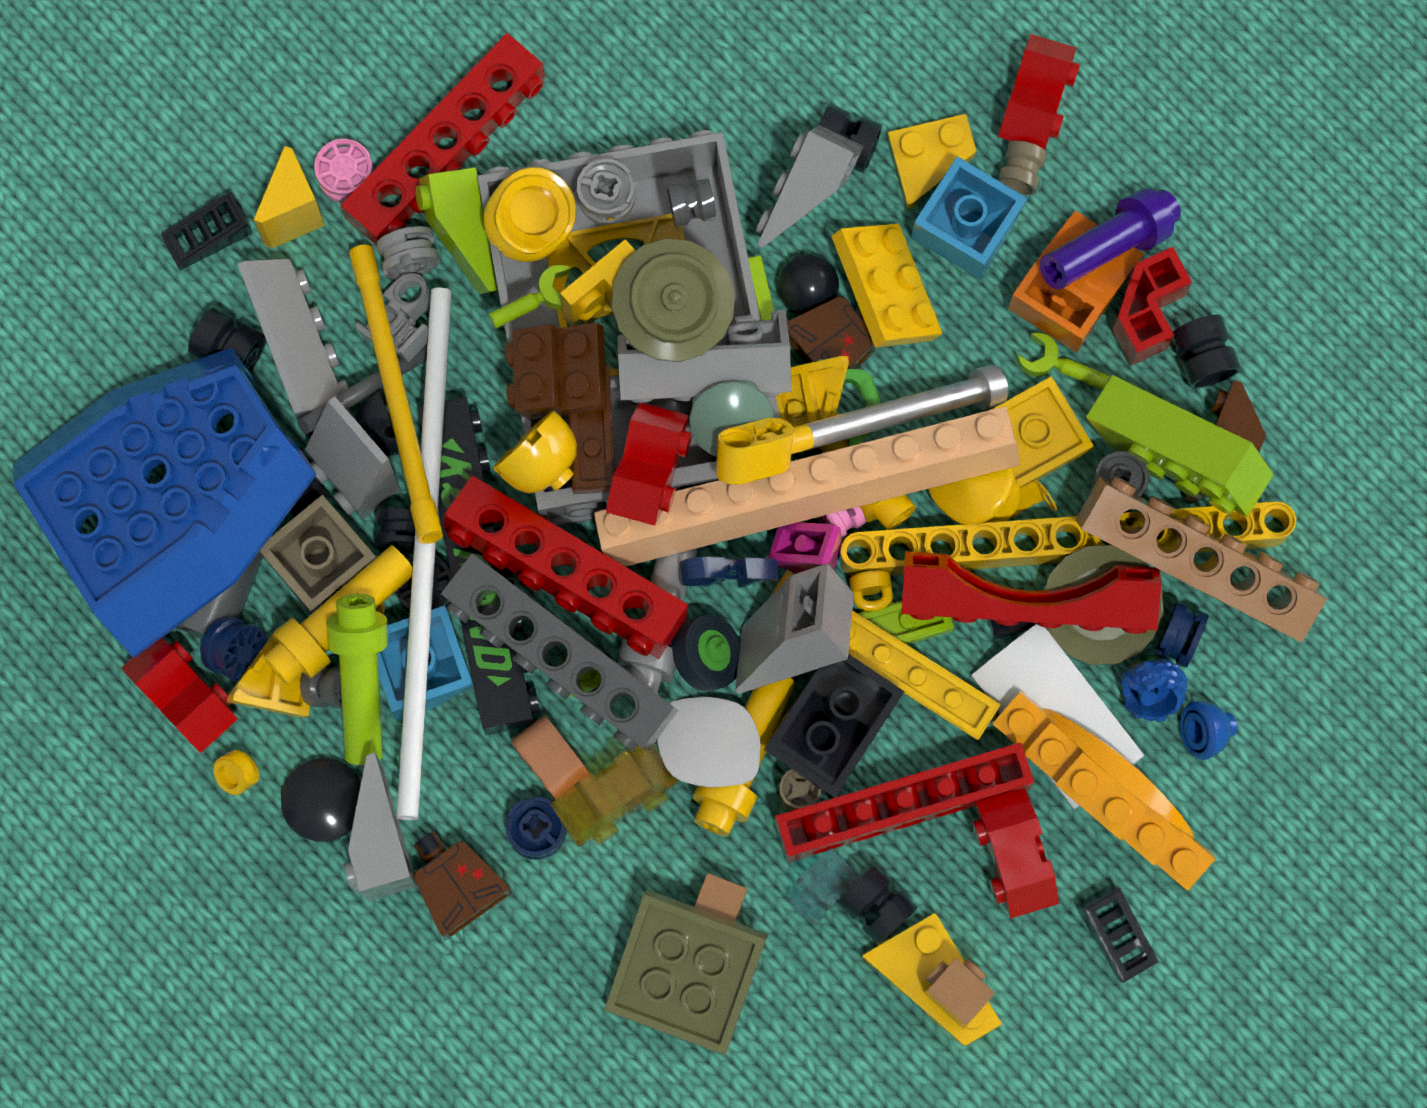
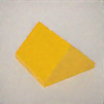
M284 146L254 218V223L264 246L269 248H275L325 226L315 197L292 148Z

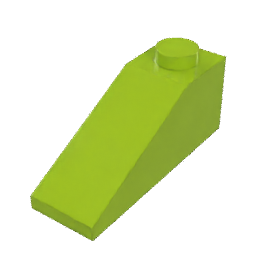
M476 167L433 173L420 178V186H416V201L418 208L424 210L425 218L478 294L496 291L497 286L490 245L484 228V211Z

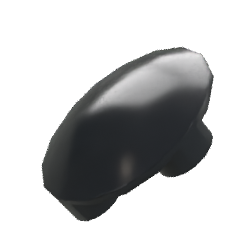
M331 758L313 759L298 766L286 779L281 792V810L287 824L299 836L314 842L333 843L338 841L352 830L361 781L358 775L346 764Z

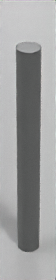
M426 345L409 363L401 357L398 358L402 375L426 361ZM379 370L336 396L346 410L383 388ZM327 402L298 419V426L302 432L307 434L315 429Z

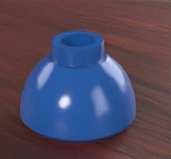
M1204 701L1190 702L1185 706L1181 715V737L1186 748L1194 757L1199 760H1206L1219 754L1228 744L1230 737L1235 736L1237 722L1233 714L1224 712L1213 703Z

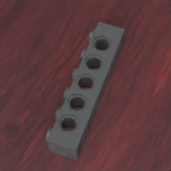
M474 554L469 556L441 593V595L451 601L446 607L447 610L464 623H467L470 617H472L483 626L479 633L497 648L506 643L517 652L512 658L515 662L531 674L537 668L550 677L546 683L549 688L565 700L570 694L584 703L579 711L599 726L604 719L618 729L613 737L632 751L638 745L648 751L679 711ZM497 594L500 598L498 611L493 615H483L481 611L482 600L487 595ZM524 619L531 620L534 625L532 636L525 641H517L514 636L516 624ZM555 645H564L568 653L566 661L557 667L550 666L547 661L548 651ZM597 670L601 675L599 688L593 692H584L580 685L581 677L587 671ZM622 696H632L635 701L634 712L627 718H618L614 713L616 700Z

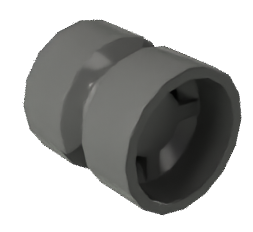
M1116 451L1106 455L1099 462L1091 479L1089 495L1100 476L1111 482L1114 476L1135 486L1137 490L1134 494L1142 498L1149 484V472L1145 463L1137 460L1127 451ZM1129 509V510L1125 511L1124 513H1126V512H1132L1134 509Z

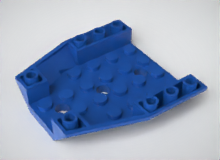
M232 347L111 390L13 463V484L88 606L134 658L234 585L317 475L297 443L283 433L251 384L254 378ZM233 414V427L226 433H218L217 424L219 420L225 415ZM164 464L166 466L165 477L159 483L151 484L149 480L151 471L156 466ZM90 515H97L98 525L96 529L90 534H83L82 525L84 520Z

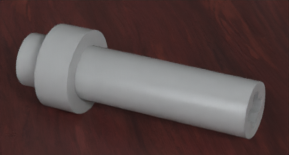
M698 548L657 558L650 582L683 601L687 586L681 585L679 562L695 558ZM641 611L639 619L646 616L643 611ZM623 639L616 663L658 694L660 683L672 681L676 669L673 651L670 648L672 641L661 658L657 659L650 654L648 656L638 654L627 645V640Z

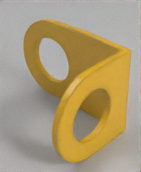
M1036 479L1020 487V505L1012 517L1041 501H1044L1054 512L1057 511V507L1049 492Z

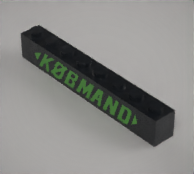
M467 397L445 401L438 510L452 578L469 556L474 554L514 585L511 570L506 567L498 569L492 566L483 558V553L471 546L463 548L457 545L447 536L445 531L444 514L470 477L473 475L485 483L483 473L491 472L486 447L478 449L475 434L483 432L478 408L470 409ZM420 406L418 411L422 426L423 406ZM493 522L484 524L481 529L488 533H495L501 530L502 527L494 528ZM497 594L487 595L481 602V611L486 616L493 615L500 607V598ZM470 617L467 623L461 620L485 736L530 726L534 723L533 714L540 712L536 688L527 689L524 673H528V671L512 659L517 652L506 643L497 648L479 634L483 626L472 617ZM522 620L514 628L516 640V633L524 631Z

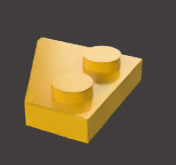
M966 114L888 132L887 140L906 209L915 207L923 196L934 187L937 188L957 156L966 162H969L976 156L977 150Z
M839 356L791 367V392L781 393L776 396L780 419L786 420L793 427L836 416L849 364L848 356ZM827 444V445L820 446V447L812 448V449H817V448H821V447H826V446H828V444Z
M271 635L229 693L227 702L306 718L309 716L310 706L304 702L300 691L301 678L304 673L287 685L263 658L277 644Z

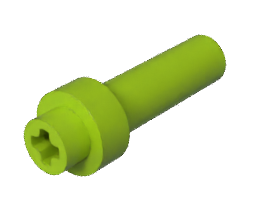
M349 594L337 599V613L327 619L328 649L339 655L344 757L346 762L350 764L365 765L366 755L375 753L379 760L383 758L378 653L388 646L387 618L384 614L376 611L374 597L366 594Z

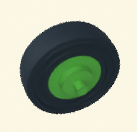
M699 615L685 621L675 635L672 646L673 659L679 674L690 686L701 691H714L728 686L737 678L740 641L736 632L728 622L716 615Z

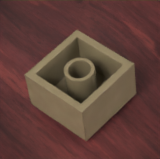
M323 495L271 536L259 551L267 564L310 614L316 611L377 558Z

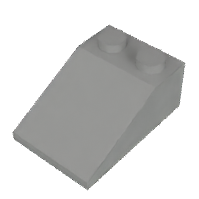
M335 396L331 398L323 410L305 451L311 460L310 465L317 474L315 478L323 485L328 480L337 491L332 497L348 516L354 511L363 521L401 489L388 457Z
M375 753L366 755L348 847L351 862L344 863L350 887L354 888L355 893L360 892L368 901L417 887L399 819L396 818L397 812L385 770Z

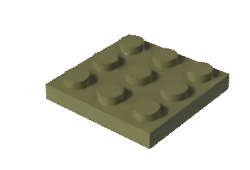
M646 889L604 1010L726 1055L768 934Z

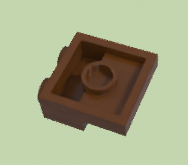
M598 322L557 328L552 324L512 330L513 342L506 344L505 356L508 365L513 367L514 382L507 385L506 395L510 407L515 408L517 414L532 420L543 418L553 410L558 415L607 409L604 326Z

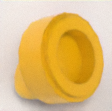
M887 570L865 571L857 573L849 579L851 591L854 593L853 601L858 608L864 611H878L886 608L893 599L890 572H887ZM879 593L883 595L876 601L863 599V596Z
M240 750L226 753L218 758L213 765V774L220 788L231 795H239L256 784L260 778L259 769L254 760L247 753Z

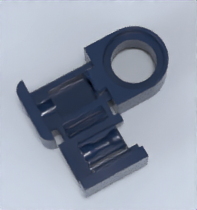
M695 557L679 562L680 581L683 586L708 587L727 579L737 580L738 588H742L761 580L776 581L779 579L777 559L743 558L737 560L725 559V557Z

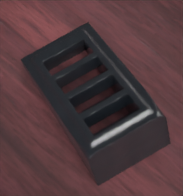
M230 191L161 233V236L178 269L181 271L253 233ZM226 213L229 214L233 222L228 228H226L221 218ZM212 220L220 232L215 236L211 235L206 223ZM199 228L205 239V242L201 245H198L191 232ZM183 235L191 248V251L187 254H184L177 241V238Z
M1109 885L1076 904L1083 921L1121 983L1126 982L1159 962L1120 887ZM1112 903L1114 906L1112 910L1099 917L1096 915L1095 911ZM1121 918L1123 924L1107 933L1105 932L1104 926ZM1130 933L1133 939L1114 949L1112 943ZM1139 948L1142 954L1123 965L1120 958Z

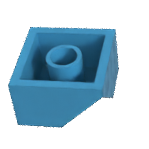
M957 156L915 220L911 238L981 280L1003 246L1028 198Z
M445 605L431 610L425 711L441 705L473 686ZM409 618L387 625L388 646L378 653L379 677L396 721L403 719Z

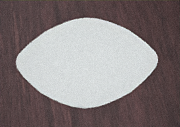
M694 697L670 702L679 711L658 737V747L666 769L673 777L698 786L725 787L747 783L756 776L760 763V738L750 713L743 706L729 700L714 697Z

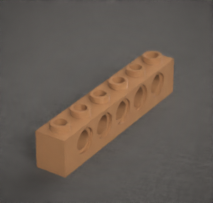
M1101 476L1099 477L1076 518V522L1082 530L1301 643L1303 642L1327 600L1317 589L1320 584L1318 581L1300 571H1297L1295 577L1282 571L1281 568L1284 564L1261 552L1258 558L1245 551L1247 547L1245 543L1226 533L1222 539L1209 533L1210 526L1188 514L1184 520L1172 514L1171 512L1174 507L1158 497L1151 495L1149 501L1134 494L1137 488L1119 477L1114 476L1112 482ZM1129 509L1139 510V519L1134 525L1128 527L1120 525V517L1125 511ZM1167 528L1176 529V537L1173 542L1168 545L1157 544V536L1162 530ZM1204 547L1212 548L1213 553L1208 562L1204 564L1194 563V555L1199 549ZM1241 566L1249 567L1248 576L1244 581L1240 583L1230 582V576L1236 568ZM1277 585L1285 586V593L1281 599L1274 602L1267 601V594L1272 587Z

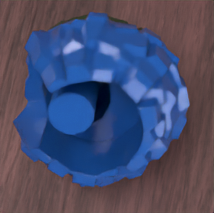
M1148 656L1145 660L1137 659L1121 675L1120 683L1122 684L1123 695L1126 699L1124 707L1135 718H1144L1148 721L1155 719L1156 722L1165 721L1169 715L1177 712L1185 701L1188 680L1183 671L1179 669V666L1171 660Z

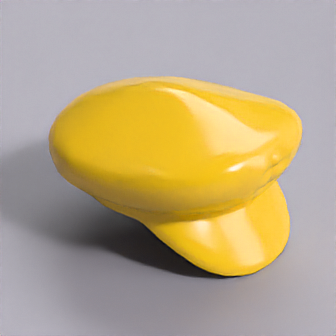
M528 167L513 172L500 183L486 205L484 228L488 239L504 256L512 260L534 262L545 258L564 242L573 229L576 219V201L573 191L560 176L549 169Z
M1012 467L928 489L935 504L947 516L957 523L965 525L1007 521L1017 511L1021 500L1020 487L1014 478Z

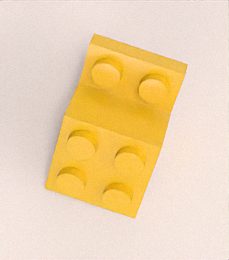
M626 239L560 293L563 316L571 326L593 323L605 311L603 307L605 304L611 308L613 282L624 261L636 252Z

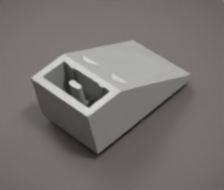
M820 125L809 132L805 131L803 135L800 134L790 154V157L796 159L792 169L789 168L786 173L783 172L773 191V195L779 197L776 205H772L769 210H765L757 226L756 232L761 234L757 245L762 248L847 184L864 146Z
M828 563L791 575L743 624L735 691L738 694L848 659L854 593Z

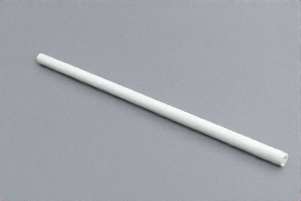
M433 288L431 290L420 450L431 497L436 504L437 512L452 291L447 288ZM416 531L396 818L400 820H417L419 812L436 542L431 544L419 543Z

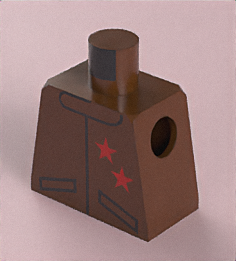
M839 296L787 322L790 346L804 364L817 362L819 359L826 360L839 356H848L849 364L847 369H859L876 350L860 308L855 310L844 296Z
M435 831L414 844V848L426 865L416 871L413 877L438 931L446 941L512 894L507 884L463 840L447 849Z

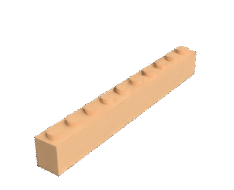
M1004 406L791 461L790 468L786 472L746 484L731 485L718 480L675 491L670 512L663 511L655 526L606 513V510L594 512L603 553L626 567L1019 466L1020 462L1007 408Z

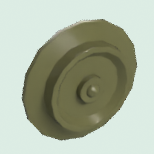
M666 238L643 245L624 261L613 282L611 308L619 331L634 349L655 360L682 362L704 355L722 340L733 319L735 292L728 271L711 251L692 241Z
M1113 545L1086 546L1065 556L1050 573L1044 591L1079 585L1102 575L1116 565L1150 566ZM1162 588L1160 596L1158 627L1163 616ZM1064 624L1058 628H1047L1058 645L1070 657L1092 665L1118 664L1138 655L1157 633V630H1147L1145 633L1132 634L1123 631L1121 628L1104 627L1100 631H1088L1080 628L1079 625Z

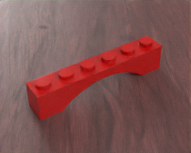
M905 552L901 614H908L918 620H930L935 616L952 617L953 620L961 623H972L977 619L994 620L996 623L1006 626L1017 625L1019 622H1033L1044 628H1058L1064 624L1079 625L1080 628L1088 631H1100L1104 627L1121 628L1127 633L1141 634L1147 630H1157L1162 581L1160 569L1156 567L1116 565L1102 575L1076 586L1057 590L1027 591L1004 587L984 580L963 568L948 554Z

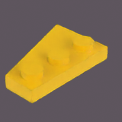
M936 913L861 957L886 977L901 993H904L918 1005L925 1014L963 1047L1002 1025L988 1001L963 1029L925 995L926 991L931 987L925 979L941 961H944L948 966L956 958L962 964L965 962Z

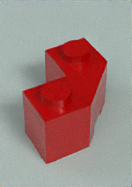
M1030 34L999 131V138L1009 141H1026L1044 150L1046 149L1049 137L1058 138L1064 115L1057 114L1065 85L1074 86L1080 67L1079 63L1073 62L1077 47Z
M1173 246L1136 263L1129 279L1112 332L1130 366L1167 350L1174 337L1160 308L1185 297L1192 281Z
M639 403L630 419L623 458L612 477L606 513L655 526L663 511L670 512L676 488L671 487L680 456H687L692 440V432L686 431L689 415Z
M161 638L135 658L132 657L121 669L201 754L238 718L227 707L231 703L227 702L228 695L217 683L209 688L187 665L193 659L191 655L176 640L169 645Z
M1025 788L976 802L978 820L973 821L972 826L978 845H987L993 860L996 878L989 880L996 904L1004 903L1010 919L1058 905L1059 899L1055 874L1051 861L1047 860L1044 847L1039 836L1042 835V830Z

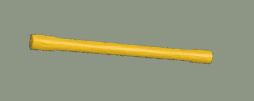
M358 245L350 250V260L356 284L360 288L410 496V510L417 539L421 544L435 543L442 539L443 533L436 504L431 497L382 296L380 275L374 250L370 245Z

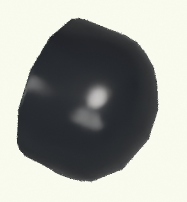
M813 253L796 255L783 266L778 277L779 297L788 310L799 315L835 299L838 294L839 277L836 269L826 258Z
M381 388L357 408L355 420L386 456H396L399 454L390 413L386 409L385 392Z

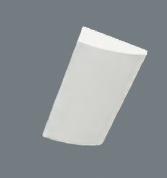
M1037 624L971 675V678L985 695L1001 704L998 709L999 714L1002 713L1021 690L1041 708L1050 709L1097 736L1133 765L1138 763L1144 756L1044 627ZM1047 775L1073 810L1080 806L1055 785L1056 782Z

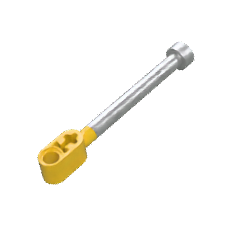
M988 365L972 370L968 375V380L796 427L780 418H765L721 431L718 435L715 474L720 481L731 485H742L782 474L789 470L791 454L971 404H975L982 410L998 406L1007 400L1008 384L1005 375L998 366Z

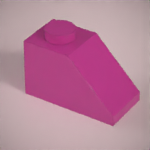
M801 522L778 527L768 558L777 559V566L785 570L788 569L794 574L827 563L834 569L842 544L841 529L834 524Z

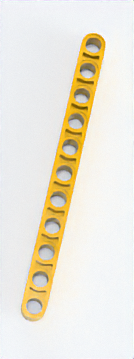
M1283 502L1256 503L1248 517L1234 510L1229 515L1214 506L1173 509L1171 512L1184 520L1189 514L1204 521L1210 526L1208 532L1221 539L1225 533L1228 534L1224 530L1223 521L1228 519L1235 520L1241 525L1242 535L1233 537L1247 545L1246 549L1280 546L1287 540L1296 526L1295 512L1289 505ZM1140 512L1123 513L1120 517V525L1125 527L1134 525L1139 519ZM1077 516L989 522L978 525L962 524L856 532L846 537L841 544L839 563L841 569L849 576L871 570H887L891 576L904 575L905 560H896L889 553V548L895 544H904L911 552L933 553L930 547L931 544L936 541H945L949 543L953 550L950 557L967 570L1060 563L1065 556L1086 546L1106 544L1102 543L1094 535L1082 530L1076 522ZM1272 516L1278 518L1283 524V532L1274 533L1270 531L1265 525V517ZM1167 528L1159 533L1160 540L1157 541V544L1168 545L1173 542L1176 537V529ZM1063 531L1073 534L1077 545L1073 548L1060 546L1057 542L1056 534ZM1022 534L1028 535L1035 541L1036 548L1031 551H1022L1015 545L1014 538ZM977 538H987L993 543L994 551L990 554H980L973 548L972 542ZM853 547H862L867 550L870 558L865 563H854L848 558L847 552ZM1204 547L1196 553L1213 552L1212 548Z

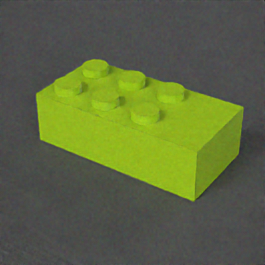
M1114 375L1111 376L1086 416L1112 450L1129 452L1134 458L1145 463L1150 476L1158 480H1162L1166 476L1176 481L1174 485L1184 493L1192 497H1196L1200 493L1210 498L1209 503L1229 515L1234 510L1248 517L1274 475L1252 442Z

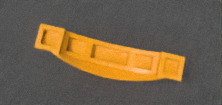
M1021 690L992 723L1015 744L1021 742L1026 757L1056 782L1055 785L1120 841L1122 839L1125 840L1154 866L1157 864L1187 891L1216 860V856L1195 839L1193 831L1177 809L1137 767L1107 743L1081 726L1050 709L1041 708Z

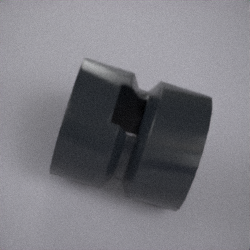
M829 104L819 125L864 146L853 169L864 174L874 154L883 125L864 117H860L856 121L852 120L850 112Z
M213 307L202 317L196 326L188 345V352L200 359L232 347L251 373L263 353L266 338L265 335L246 324L237 327L236 318L217 307Z
M1220 314L1195 319L1173 331V341L1178 355L1187 358L1183 368L1192 389H1200L1218 384L1237 375L1242 370L1235 349L1225 344L1230 336Z
M875 864L841 896L837 904L852 920L861 919L863 921L862 930L880 946L918 907L902 890L894 892L891 889L892 880Z

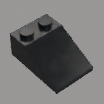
M848 653V659L810 672L763 750L832 798H835L904 694V691Z

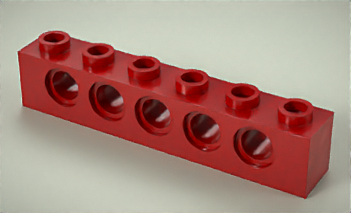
M506 33L340 205L344 218L375 246H377V241L386 234L406 228L407 225L405 223L415 213L421 214L424 212V210L418 208L416 201V186H420L419 179L410 177V171L418 166L428 168V174L461 170V165L471 155L476 157L486 148L490 140L489 136L498 126L504 128L512 121L517 113L516 108L525 98L530 100L539 93L545 82L543 63ZM499 81H507L512 84L504 92H497L492 89V86ZM473 109H479L484 112L483 117L476 121L464 118L465 114ZM444 138H453L457 141L451 149L443 150L437 147V143ZM389 195H397L402 198L395 207L387 208L381 205L382 200Z
M473 475L444 514L445 531L454 543L463 548L473 547L483 553V558L492 566L498 569L506 567L519 575V580L530 589L535 591L542 589L554 596L556 603L565 610L573 613L577 610L591 618V623L600 631L606 634L614 632L627 640V645L640 655L648 656L650 654L660 659L686 620L687 603ZM494 522L499 524L502 529L495 533H488L482 530L481 527L486 523ZM522 544H532L538 550L533 554L527 555L520 553L517 548ZM559 565H567L574 572L568 576H559L553 572V569ZM600 586L606 588L610 594L603 598H596L588 591L593 587ZM630 608H638L646 616L634 620L627 617L624 612Z
M1020 742L775 816L774 823L786 862L790 863L976 807V802L1022 788L1029 791L1034 784V780L1022 743Z

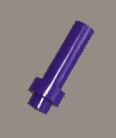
M1148 188L1140 189L1127 196L1117 204L1115 216L1043 256L1040 260L1042 277L1049 286L1060 290L1133 247L1141 251H1148L1172 236L1174 224L1180 219L1181 209L1177 199L1166 190H1158L1156 192Z

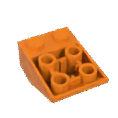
M1075 210L1024 277L1012 295L1008 309L1078 353L1133 272L1136 263L1141 260L1144 254L1133 247L1063 289L1057 290L1052 288L1042 277L1040 271L1041 258L1098 225Z

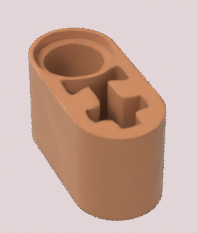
M545 715L510 740L557 804L592 779L585 766Z

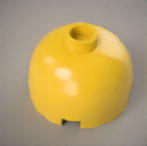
M553 410L525 433L512 450L509 449L493 467L504 481L522 492L539 493L549 486L557 491L574 474L569 469L577 454V443L574 433L567 423Z

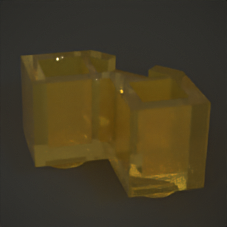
M653 745L648 751L640 746H637L634 751L630 749L614 758V763L609 767L601 770L595 776L591 773L550 804L578 847L593 840L597 845L606 842L619 832L615 825L629 814L645 808L647 813H650L669 800L666 793L677 785L678 781L666 769L662 757Z

